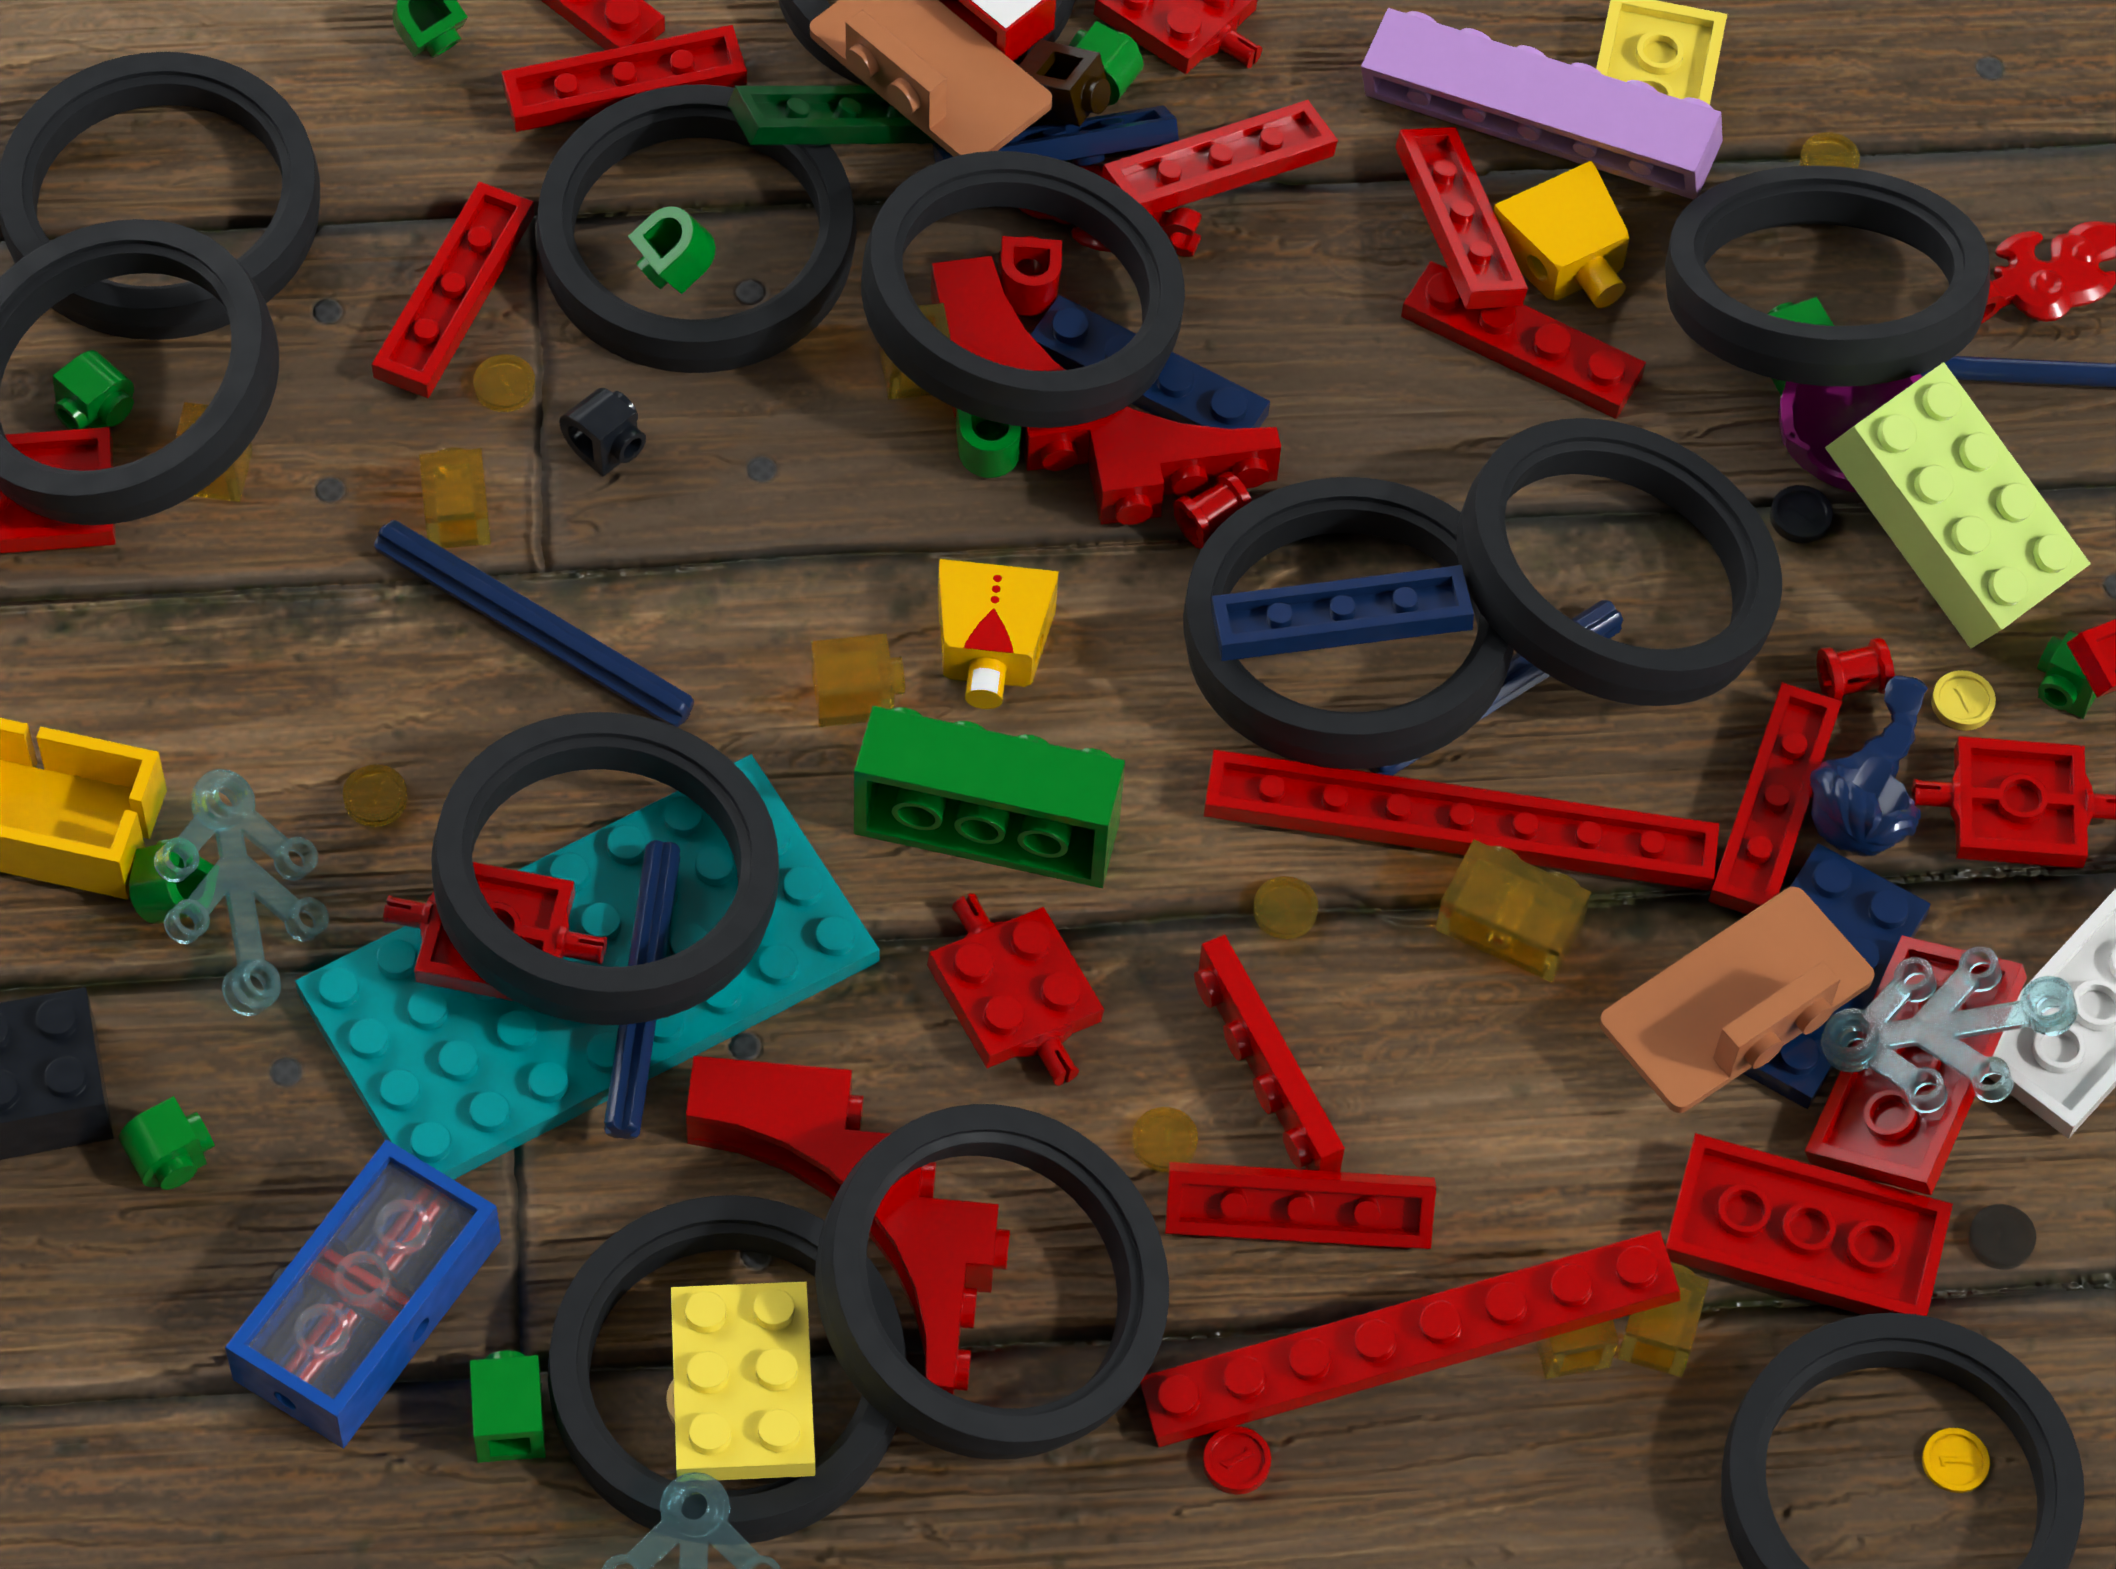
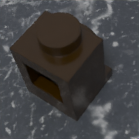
M1040 39L1019 65V67L1052 94V107L1041 118L1080 127L1090 113L1101 114L1109 103L1111 88L1099 52Z

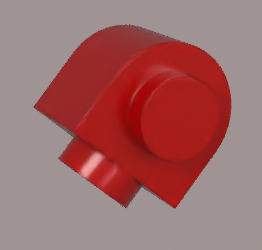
M1002 236L997 273L1004 294L1015 313L1024 316H1034L1048 311L1057 298L1062 268V240L1040 239L1034 236Z

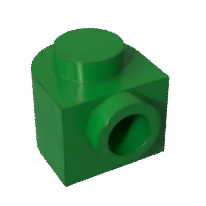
M397 0L393 9L395 29L414 57L427 50L430 56L435 58L452 48L462 39L457 30L464 26L468 18L457 0Z
M1098 21L1092 25L1088 32L1080 29L1069 44L1072 47L1100 53L1111 88L1110 100L1107 106L1117 103L1143 69V58L1136 42L1127 34L1115 31Z
M669 206L655 211L628 236L643 255L636 262L637 266L660 290L669 283L682 294L708 270L715 256L716 246L711 233L679 207Z
M91 350L80 354L53 375L56 403L54 404V411L58 419L68 430L116 426L129 415L133 408L134 383L97 351Z
M957 409L956 434L959 457L964 467L971 473L984 478L1001 477L1012 471L1020 458L1022 426L986 420Z
M2069 630L2063 640L2052 636L2039 660L2037 670L2046 674L2038 688V698L2054 709L2065 710L2084 719L2096 695L2067 645V642L2079 633Z
M164 839L158 841L156 845L136 849L129 880L131 902L137 913L145 921L152 924H160L201 914L208 908L211 902L218 867L195 854L194 849L190 845L178 840Z
M174 1096L134 1117L123 1127L118 1138L143 1184L147 1187L160 1186L164 1190L174 1189L188 1182L196 1174L198 1168L207 1164L204 1152L215 1147L197 1111L185 1116Z

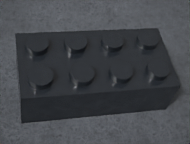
M86 987L1 1002L0 1160L114 1139L96 1023Z

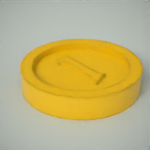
M1945 1428L1933 1434L1927 1441L1922 1452V1465L1927 1477L1937 1487L1948 1492L1965 1493L1976 1489L1983 1483L1990 1469V1457L1986 1446L1975 1434L1961 1428Z

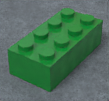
M872 706L854 769V834L1103 889L1120 824L1125 760L1113 758L1108 753L1099 749L1084 748L1076 750L1049 744L1046 740L1034 735L1011 736L988 731L982 726L969 721L951 723L923 717L919 712L909 708L896 707L887 709Z

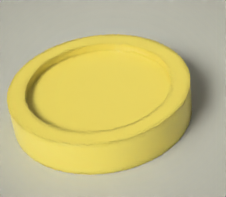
M1964 670L1953 671L1942 676L1936 683L1931 697L1932 709L1937 718L1948 727L1963 731L1974 730L1986 724L1991 718L1996 704L1995 692L1990 683L1982 676Z

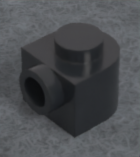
M598 388L561 416L559 420L562 434L572 450L602 477L619 464L628 463L636 458L646 443V435L637 427L638 413L628 397L619 391L611 392L606 388Z

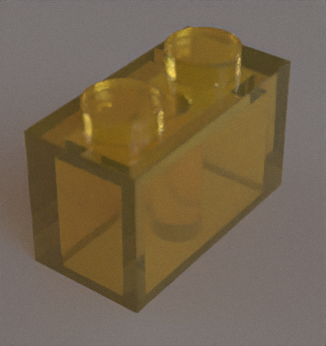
M1473 839L1441 900L1436 930L1553 983L1584 923L1591 891L1580 887L1568 875L1560 872H1546L1522 861L1517 854L1505 847L1488 846Z

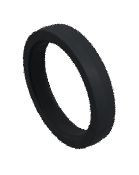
M151 52L122 56L88 67L68 77L36 101L22 117L5 147L0 162V225L6 245L15 264L38 247L50 242L39 224L37 204L44 177L55 158L66 145L80 133L106 118L137 108L164 105L199 108L231 119L254 134L265 145L277 163L282 175V190L276 213L259 240L237 259L258 286L266 303L288 284L306 259L315 237L320 210V176L317 161L307 132L296 112L274 88L250 72L222 60L190 53ZM105 279L68 295L51 307L59 314L89 329L130 339H178L214 331L230 324L225 306L214 295L190 281L165 286H135Z
M701 84L663 87L636 94L605 108L580 126L563 144L554 157L541 188L537 215V244L548 286L556 302L568 319L593 342L617 356L650 368L683 373L727 371L758 363L787 350L806 337L829 314L844 289L852 265L857 234L856 213L847 174L830 144L750 145L727 104L734 88ZM684 138H712L736 142L773 158L799 180L814 204L820 226L819 235L812 255L800 274L785 289L768 301L749 310L719 318L679 319L661 316L639 309L615 296L593 276L585 265L574 239V229L580 206L594 183L603 173L626 156L657 143Z
M988 151L958 155L941 160L913 174L895 189L881 208L866 243L862 266L861 296L868 324L877 342L898 369L923 390L952 407L986 420L1023 427L1054 428L1088 423L1107 417L1136 401L1152 386L1171 355L1180 332L1185 301V284L1180 261L1167 234L1140 203L1118 186L1091 171L1059 159L1024 152ZM981 207H1014L1051 215L1071 223L1093 236L1122 263L1134 282L1140 298L1142 326L1134 338L1120 351L1092 365L1062 371H1033L1005 366L971 353L947 338L933 326L921 312L908 289L903 270V254L912 240L927 226L960 211Z
M1812 165L1773 168L1739 176L1707 190L1694 199L1677 218L1672 229L1665 262L1667 299L1670 310L1680 327L1697 344L1718 358L1741 369L1777 380L1817 386L1844 387L1887 383L1924 373L1936 368L1943 362L1945 363L1961 352L1978 332L1984 316L1990 288V261L1985 239L1977 226L1958 207L1936 193L1912 182L1873 171L1837 166ZM1829 224L1880 233L1916 248L1930 257L1939 266L1948 280L1949 287L1928 308L1904 318L1860 326H1825L1778 318L1738 302L1716 285L1705 265L1711 256L1723 245L1748 233L1777 226Z
M130 219L99 223L77 229L38 247L19 260L0 277V388L7 363L14 349L28 329L46 311L68 295L86 286L112 277L151 273L174 276L190 281L207 290L225 306L231 327L230 359L224 379L213 400L202 415L184 433L162 449L144 458L125 465L102 470L76 471L51 467L25 456L7 441L0 421V490L19 506L51 520L70 524L105 525L137 520L169 509L209 486L228 470L252 442L266 418L277 387L279 373L277 334L266 301L256 283L236 258L210 237L194 229L159 220Z
M1589 418L1560 419L1529 427L1512 436L1492 454L1473 481L1460 514L1456 540L1459 565H1462L1470 596L1490 626L1511 648L1541 671L1577 690L1599 698L1640 706H1668L1697 701L1718 692L1734 681L1761 650L1780 607L1782 571L1779 556L1765 523L1753 505L1725 475L1696 453L1668 438L1640 427L1615 421ZM1569 474L1605 477L1631 485L1651 494L1690 521L1704 535L1719 556L1726 570L1732 592L1733 609L1729 626L1720 634L1705 642L1675 649H1650L1632 646L1588 630L1551 605L1524 575L1512 553L1507 538L1505 525L1507 501L1521 488L1535 481Z
M1331 477L1288 485L1271 491L1237 510L1215 530L1201 549L1193 565L1185 597L1183 628L1186 650L1191 671L1204 698L1231 728L1263 749L1301 763L1327 768L1369 769L1408 762L1428 755L1463 735L1482 718L1500 693L1507 677L1514 651L1490 626L1471 596L1470 600L1477 622V635L1470 653L1456 672L1442 685L1416 700L1400 706L1368 712L1330 711L1295 702L1269 689L1257 680L1238 659L1222 661L1211 613V596L1230 594L1238 580L1261 558L1284 545L1317 535L1359 533L1385 537L1423 552L1443 567L1457 566L1459 562L1456 540L1461 512L1435 496L1395 482L1360 477Z
M585 712L548 718L515 730L488 746L470 762L451 787L442 807L433 839L431 856L432 881L437 911L444 930L464 961L484 981L515 1002L556 1018L588 1024L626 1025L649 1022L675 1015L708 1000L734 980L754 956L770 922L778 894L779 857L773 822L764 801L746 775L728 757L697 736L673 725L631 714ZM606 769L642 775L664 783L686 795L713 819L728 841L737 868L738 889L732 904L718 924L702 939L675 955L650 963L624 967L594 966L568 961L544 952L520 938L497 917L484 898L475 876L472 853L476 840L489 817L501 804L518 791L539 780L557 774L579 770Z
M970 1104L934 1111L912 1120L882 1139L852 1168L834 1198L819 1237L815 1273L817 1302L827 1338L841 1367L858 1391L886 1419L915 1438L947 1452L991 1460L1018 1459L1040 1455L1069 1444L1104 1424L1125 1404L1151 1367L1161 1345L1169 1307V1276L1161 1236L1149 1208L1130 1178L1100 1147L1078 1131L1037 1112L997 1104ZM959 1156L993 1157L1017 1163L1041 1174L1063 1189L1076 1201L1090 1218L1106 1246L1111 1259L1117 1288V1316L1111 1344L1101 1365L1085 1386L1062 1399L1041 1406L998 1408L973 1403L957 1397L932 1383L909 1364L892 1343L878 1318L869 1290L866 1268L867 1244L874 1216L890 1187L902 1177L928 1163L945 1158Z
M724 1195L689 1199L667 1205L629 1223L607 1239L589 1257L576 1274L558 1309L552 1331L548 1358V1389L551 1408L562 1440L582 1476L605 1501L632 1521L666 1536L700 1544L744 1545L768 1541L806 1528L831 1514L848 1501L878 1467L889 1448L897 1426L886 1419L862 1395L847 1428L837 1441L822 1456L815 1460V1476L786 1477L774 1483L742 1490L721 1491L683 1485L649 1470L631 1457L617 1443L604 1425L590 1390L589 1372L591 1357L601 1327L621 1297L638 1281L665 1264L680 1258L716 1250H742L771 1255L788 1261L815 1277L816 1255L819 1237L824 1224L823 1219L800 1208L760 1197ZM867 1257L868 1285L876 1313L888 1337L907 1360L903 1328L894 1299L884 1279L872 1261Z
M1877 1313L1845 1318L1807 1333L1787 1346L1759 1374L1738 1406L1724 1447L1721 1473V1501L1730 1542L1743 1569H1810L1789 1545L1780 1530L1770 1504L1766 1483V1457L1771 1434L1781 1417L1792 1404L1818 1384L1847 1372L1878 1367L1906 1368L1946 1379L1975 1395L2003 1420L2017 1439L2027 1458L2037 1495V1520L2032 1545L2027 1557L2018 1569L2069 1568L2081 1529L2085 1499L2084 1475L2073 1433L2060 1407L2041 1381L2020 1360L1981 1334L1948 1321L1916 1314Z

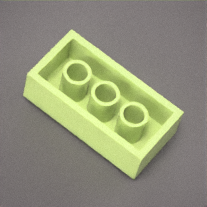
M1944 362L1825 447L1970 649L2007 627L2091 564Z

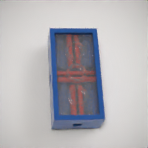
M386 1139L225 1346L232 1379L344 1449L501 1241L497 1206Z

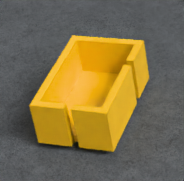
M0 718V872L128 900L130 897L129 880L136 849L145 847L143 838L150 839L167 792L159 752L40 726L36 738L44 769L36 768L38 761L28 724Z

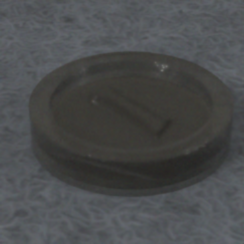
M1995 1204L1983 1208L1974 1217L1969 1228L1968 1241L1972 1252L1982 1263L1995 1269L2009 1270L2021 1266L2029 1259L2036 1244V1230L2030 1218L2020 1209L2006 1204Z

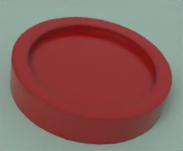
M1241 1426L1224 1428L1216 1432L1207 1442L1203 1455V1469L1208 1480L1217 1489L1228 1494H1247L1258 1489L1268 1477L1271 1466V1452L1264 1438L1254 1430Z

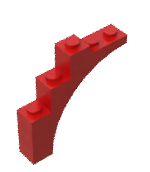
M992 256L932 263L931 301L937 329L947 338L975 355L1005 366L1033 371L1066 370L1056 363L1024 328L1004 294ZM1127 406L1107 417L1088 423L1054 428L1022 426L1021 444L1027 471L1039 469L1061 471L1074 465L1088 463L1100 525L1111 523L1135 525L1150 518L1161 517L1164 495H1197L1214 486L1216 477L1226 471L1236 475L1246 489L1258 487L1265 482L1277 481L1281 443L1277 427L1225 429L1184 424L1134 410ZM952 407V408H953V413H954V418H956V410H957V408Z
M693 1056L686 1110L687 1144L739 1153L782 1169L828 1196L832 1201H834L835 1196L852 1168L870 1149L891 1133L861 1131L864 1096L852 1095V1070ZM931 1162L908 1173L890 1187L876 1211L869 1236L895 1270L915 1314L925 1359V1378L954 1395L955 1390L968 1391L971 1350L959 1349L961 1328L974 1329L977 1292L991 1293L993 1270H1007L1010 1230L997 1229L999 1204L934 1198L937 1162Z

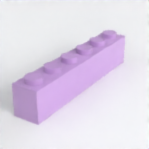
M1388 8L1361 65L1365 94L1368 97L1573 162L1584 164L1592 161L1599 170L1693 200L1699 196L1723 141L1721 111L1714 110L1708 103L1700 99L1672 97L1658 92L1654 87L1638 80L1624 82L1602 75L1596 68L1588 64L1573 63L1570 65L1546 57L1541 51L1533 47L1520 45L1515 48L1493 41L1486 34L1475 29L1464 28L1458 30L1439 24L1430 16L1417 11L1403 13Z

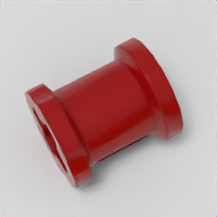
M1226 471L1217 476L1215 485L1193 498L1182 496L1174 501V517L1184 536L1196 548L1202 549L1215 530L1237 510L1250 503L1252 499L1240 479L1232 472Z
M1881 637L1871 639L1866 647L1835 652L1831 647L1819 649L1817 653V676L1822 694L1842 701L1843 695L1873 689H1876L1879 694H1885V686L1889 680L1895 677L1889 647Z

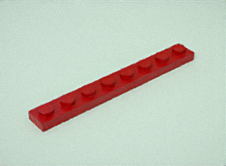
M1215 749L1213 750L1204 808V817L1706 891H1711L1714 881L1720 823L1351 769L1327 768L1297 761Z
M1659 1230L1144 1376L1141 1381V1387L1159 1448L1220 1431L1224 1428L1238 1426L1681 1301L1680 1289L1661 1231Z

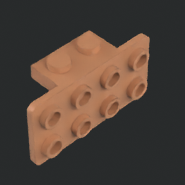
M838 0L810 23V37L953 157L975 152L1000 150L1050 111L1052 107V94L1049 90L939 0Z
M1789 887L1606 1008L1601 1014L1599 1025L1604 1034L1668 1108L1676 1113H1684L1751 1067L1757 1069L1768 1063L1779 1053L1785 1044L1800 1034H1810L1822 1026L1835 1010L1871 986L1874 979V970L1802 889Z

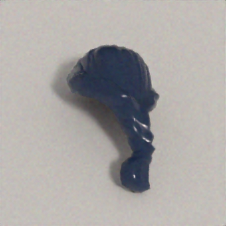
M1897 675L1889 680L1885 686L1884 702L1891 714L1892 723L1884 728L1882 734L1867 740L1863 748L1851 756L1834 760L1829 759L1822 762L1818 768L1811 772L1809 779L1814 793L1811 810L1817 833L1838 850H1843L1856 856H1875L1903 841L1906 836H1913L1916 832V827L1921 818V810L1915 807V802L1908 795L1904 784L1895 777L1899 769V760L1907 756L1910 745L1916 740L1914 729L1917 724V715L1922 706L1924 693L1928 689L1917 678Z

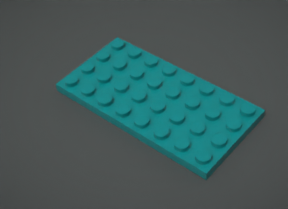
M752 754L734 762V764L754 785L764 801L773 822L779 857L778 894L774 911L760 946L750 962L734 980L708 1000L675 1015L657 1019L648 1080L880 961V949ZM676 791L518 869V871L574 881L575 897L568 919L569 931L607 937V948L602 965L568 957L563 959L594 966H628L645 847L653 840L673 842L680 848V864L666 958L689 948L718 924L732 904L737 892V868L733 853L722 831L698 804L681 792ZM404 926L295 980L298 995L384 1139L389 1140L453 1180L608 1100L619 1025H598L564 1020L535 1011L515 1001L418 983L415 979L414 969L422 945L421 929Z

